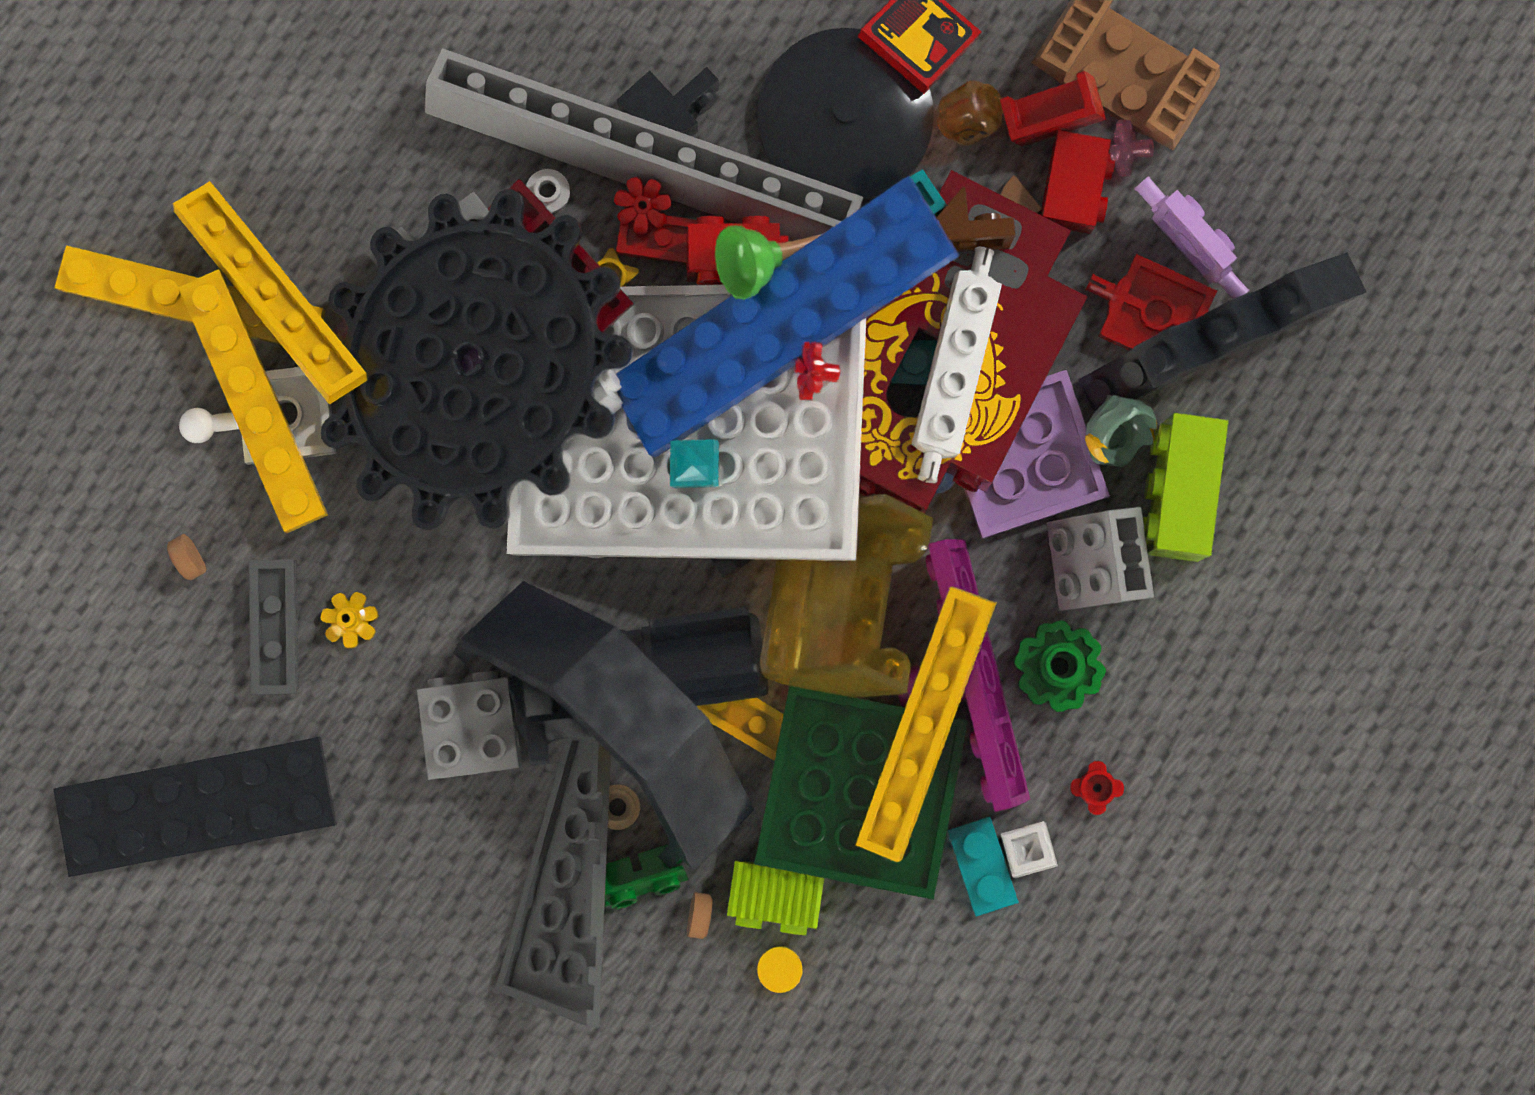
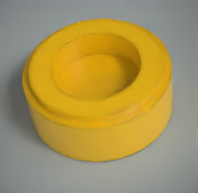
M783 946L768 949L762 954L758 962L757 973L759 980L765 988L772 992L783 993L790 991L799 983L802 976V963L799 956L790 948Z

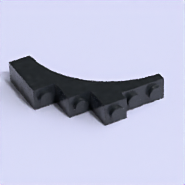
M1348 252L1294 270L1267 286L1231 299L1196 319L1167 328L1133 347V350L1078 380L1094 413L1104 403L1107 395L1138 400L1254 343L1330 312L1367 291Z

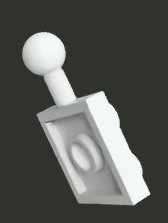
M300 367L266 371L279 403L290 402L297 408V418L289 426L303 458L336 454V449L325 445L320 434L324 421L332 416L331 404L329 405ZM192 408L187 410L179 421V429L182 436L192 443H203L210 439L214 432L239 429L232 412L211 415L205 409ZM242 436L244 461L247 465L254 464Z

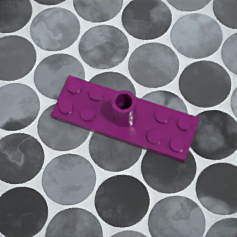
M944 539L929 543L930 554L926 555L925 558L926 567L931 580L938 583L941 598L937 599L936 604L938 615L940 616L950 587H956L979 596L966 540ZM987 628L960 701L967 700L974 731L970 732L972 751L976 758L982 759L985 776L981 777L983 795L987 803H993L994 811L996 812L1013 808L1031 799ZM921 665L896 671L897 693L900 703L904 708L907 706Z

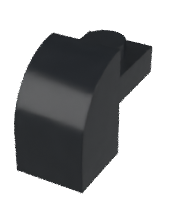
M705 67L673 96L649 70L617 99L618 108L621 112L693 136L699 130L698 122L691 114L696 111L698 115H702L717 101L718 96L715 93L719 90V79L708 67Z

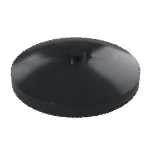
M828 29L811 34L789 47L768 72L758 101L757 122L760 141L771 165L862 196V203L869 202L906 177H910L921 163L931 139L934 122L931 91L929 89L923 94L858 37L861 29Z

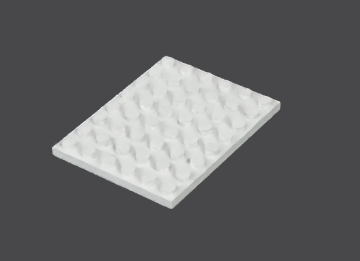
M724 285L620 287L634 305L604 334L621 335L629 341L632 348V359L629 362L631 364L732 295L726 290ZM866 318L823 346L822 358L824 363L839 364L840 378L837 383L822 381L823 386L820 393H814L811 401L800 400L797 377L801 374L794 371L795 366H793L683 439H715L719 441V487H670V449L656 458L650 456L623 408H620L613 414L615 425L613 431L608 436L601 439H593L585 435L573 436L567 442L563 451V462L571 477L570 486L564 493L558 496L546 495L539 490L535 483L527 480L520 482L512 491L506 554L514 556L856 561ZM622 367V368H619V369H615V370H612V371L616 374V373H618L619 371H621L622 369H624L625 367Z

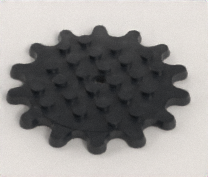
M512 189L500 191L494 197L486 217L477 222H469L464 219L459 202L454 196L447 193L436 196L428 207V229L420 239L415 241L403 239L400 233L391 227L378 229L370 241V249L378 264L375 278L364 286H356L348 282L339 283L333 287L329 294L328 300L331 310L342 316L348 327L346 338L342 344L364 369L367 381L343 396L341 408L337 413L324 421L320 432L321 439L325 445L335 449L352 443H358L364 447L367 453V462L356 484L357 492L361 498L367 501H377L384 498L399 484L408 486L414 497L412 508L413 522L423 530H432L439 527L444 522L452 503L459 498H466L472 502L478 522L482 526L494 529L504 525L510 517V497L516 485L527 480L535 483L539 490L546 495L558 496L564 493L571 483L569 471L563 462V451L567 442L576 435L601 439L608 436L614 429V416L611 410L595 399L594 388L598 378L604 372L625 367L632 359L631 344L626 338L621 335L604 334L597 326L600 310L606 303L615 298L620 291L619 276L609 267H600L588 273H580L573 269L572 256L582 238L580 223L574 217L562 215L553 220L542 232H528L524 228L523 222L525 213L523 198L517 191ZM472 349H477L479 359L482 360L481 364L477 363L475 368L465 372L462 366L465 354Z

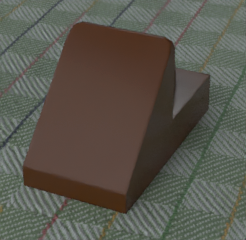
M965 187L956 194L937 217L938 222L957 252L975 251L976 247H986V250L1009 249L1016 235L1014 217L1001 218L1000 214L986 213L974 217V220H969Z

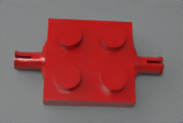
M1138 254L1134 256L1126 275L1117 285L1092 274L1085 291H1089L1109 301L1107 317L1098 337L1128 351L1133 350V347L1167 328L1196 319L1207 313L1217 293V290Z

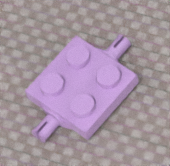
M1149 176L1135 188L1152 207L1151 211L1154 213L1153 221L1209 284L1213 281L1216 284L1219 283L1232 299L1245 295L1249 291L1232 272L1233 268L1230 265L1237 259L1232 252L1235 249L1232 241L1220 229L1212 230L1202 218L1205 216V213L1194 198L1189 195L1183 197L1178 190L1171 196H1165Z

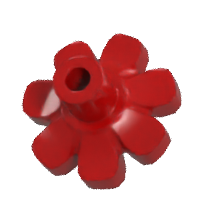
M639 176L627 180L626 185L629 192L621 189L616 192L614 197L615 204L624 207L617 214L620 223L626 225L634 221L633 230L637 234H646L649 230L650 222L656 228L662 227L667 217L661 210H667L671 207L670 195L658 194L662 183L655 178H650L646 185H643Z
M804 342L802 357L797 358L794 371L801 374L797 377L800 400L811 401L814 393H820L823 386L822 381L834 383L839 381L840 366L839 364L824 363L822 343Z

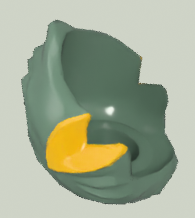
M1107 395L1104 403L1095 411L1087 423L1085 442L1093 462L1115 467L1128 465L1140 447L1143 445L1149 446L1156 440L1154 429L1158 428L1156 415L1152 408L1146 406L1141 400Z

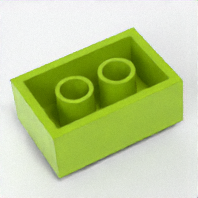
M1173 413L1163 423H1160L1159 429H1154L1156 440L1150 445V455L1157 456V462L1153 473H1148L1144 493V498L1152 501L1150 513H1148L1147 517H1142L1148 555L1199 562L1211 556L1229 420Z

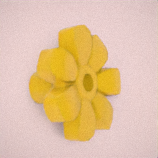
M354 592L349 601L343 593L334 595L332 597V604L335 608L323 609L321 613V620L331 624L325 632L327 639L331 642H337L343 637V645L349 649L358 646V636L365 640H371L376 634V630L368 622L377 620L379 617L377 608L374 606L364 607L367 598L359 592ZM347 616H350L349 622H346Z

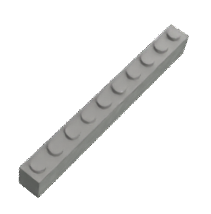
M443 48L426 81V114L627 184V180L635 176L641 178L643 185H646L650 178H655L662 183L659 195L668 194L672 201L715 216L724 217V219L734 223H742V218L746 216L769 217V223H780V236H788L789 241L825 233L859 210L862 203V196Z

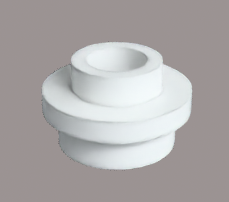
M543 169L537 171L529 178L526 184L551 213H556L563 209L569 200V183L564 175L556 170ZM547 183L556 187L555 194L548 198L541 196L539 193L541 186Z

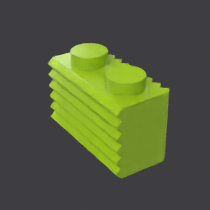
M735 860L727 916L736 917L735 925L762 929L763 921L781 923L780 932L807 935L808 927L817 929L824 878L755 865L754 862Z

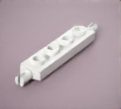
M986 247L975 248L971 270H959L954 274L912 445L924 453L918 479L921 481L926 480L927 483H937L942 459L954 458L960 454L1002 286L1001 283L988 276L994 251L992 249L986 251Z

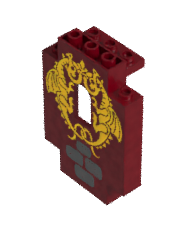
M953 170L950 171L939 192L945 203L948 205L956 194L965 187L969 220H974V217L986 213H997L1001 215V218L1014 217L1016 235L1009 249L993 250L994 255L988 276L1001 283L1002 286L960 454L954 458H944L941 460L937 483H927L926 480L921 481L918 479L924 453L912 445L918 416L904 417L895 413L887 403L886 392L917 330L938 339L954 274L959 270H971L975 251L957 252L959 254L957 258L866 318L859 494L869 498L875 494L888 501V507L892 511L906 518H912L913 515L921 519L923 518L946 472L954 476L953 481L958 486L968 491L977 492L978 489L984 492L988 491L1088 297L1048 277L1071 230Z

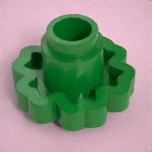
M1063 620L1052 624L1044 623L1039 625L1035 631V638L1021 640L1018 646V653L1013 660L1015 668L1023 673L1018 680L1017 686L1019 690L1026 694L1028 700L1034 705L1048 702L1049 707L1054 712L1080 708L1084 703V694L1093 695L1099 692L1101 680L1106 673L1105 666L1096 660L1101 653V644L1092 637V634L1086 628L1071 631L1069 624ZM1055 658H1061L1066 662L1067 669L1063 675H1056L1051 670V662Z

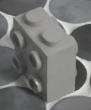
M1141 507L1108 510L1046 522L1059 611L1154 597Z
M499 670L473 673V682L455 684L454 676L429 679L428 688L417 689L428 780L523 768L515 704L510 695L509 679L500 678Z

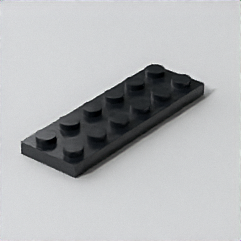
M321 737L53 788L68 877L337 825Z

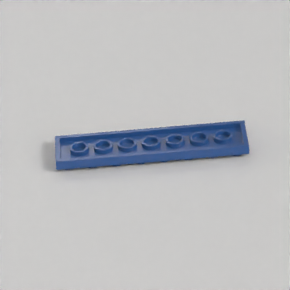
M908 176L783 260L781 266L775 268L770 281L760 288L758 294L744 300L730 296L616 373L622 387L616 391L623 401L621 406L648 454L656 458L670 449L671 441L685 439L795 366L797 358L802 357L804 342H818L825 346L957 258L959 254L918 187Z

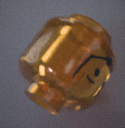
M969 80L940 99L938 106L939 116L937 118L939 130L946 138L952 139L962 146H971L993 134L1001 126L1003 117L1000 103L1001 95L992 85L984 84L978 80Z

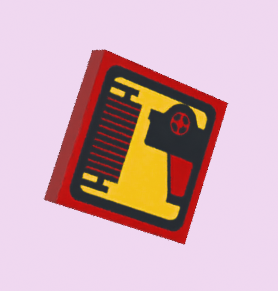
M890 0L861 29L858 37L925 94L972 46L982 32L945 0Z

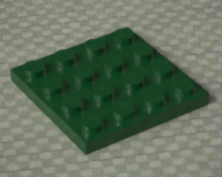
M789 685L754 864L934 900L968 720L954 717L902 861L895 862L856 846L906 708Z

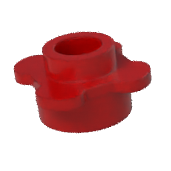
M1093 761L1089 764L1088 771L1080 779L1072 780L1070 791L1072 795L1081 797L1087 803L1088 811L1091 814L1101 815L1106 811V805L1114 797L1122 796L1124 784L1121 780L1114 779L1107 772L1105 763ZM1098 783L1101 785L1100 792L1093 790L1094 784Z

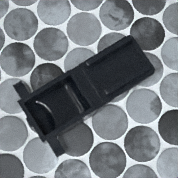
M747 607L654 619L648 622L649 626H644L642 629L620 630L696 706L759 698L768 695L769 683L759 619L755 614L750 613ZM514 675L508 677L510 695L515 704L517 728L521 736L527 740L531 766L550 764L548 744L555 739L592 736L552 696Z

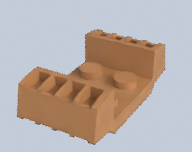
M1070 0L1031 63L1056 79L1061 85L1078 80L1077 73L1088 72L1095 78L1104 112L1138 133L1146 135L1174 151L1220 78V65L1195 48H1193L1189 56H1186L1110 9L1113 0Z

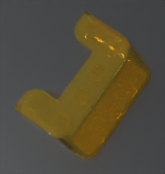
M886 494L858 498L856 561L777 559L760 657L762 674L766 678L783 685L855 698L907 694L910 674L909 658L904 652L895 648L880 649L893 565L913 563L924 555L930 543L933 518Z

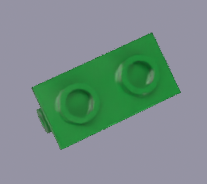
M668 844L638 854L642 870L634 872L630 857L606 864L604 907L611 905L612 909H622L635 904L638 901L637 896L653 891L655 895H665L678 890L681 887V882L689 880L683 865L675 867V865L683 863V860L680 859L670 869L658 857L668 846Z

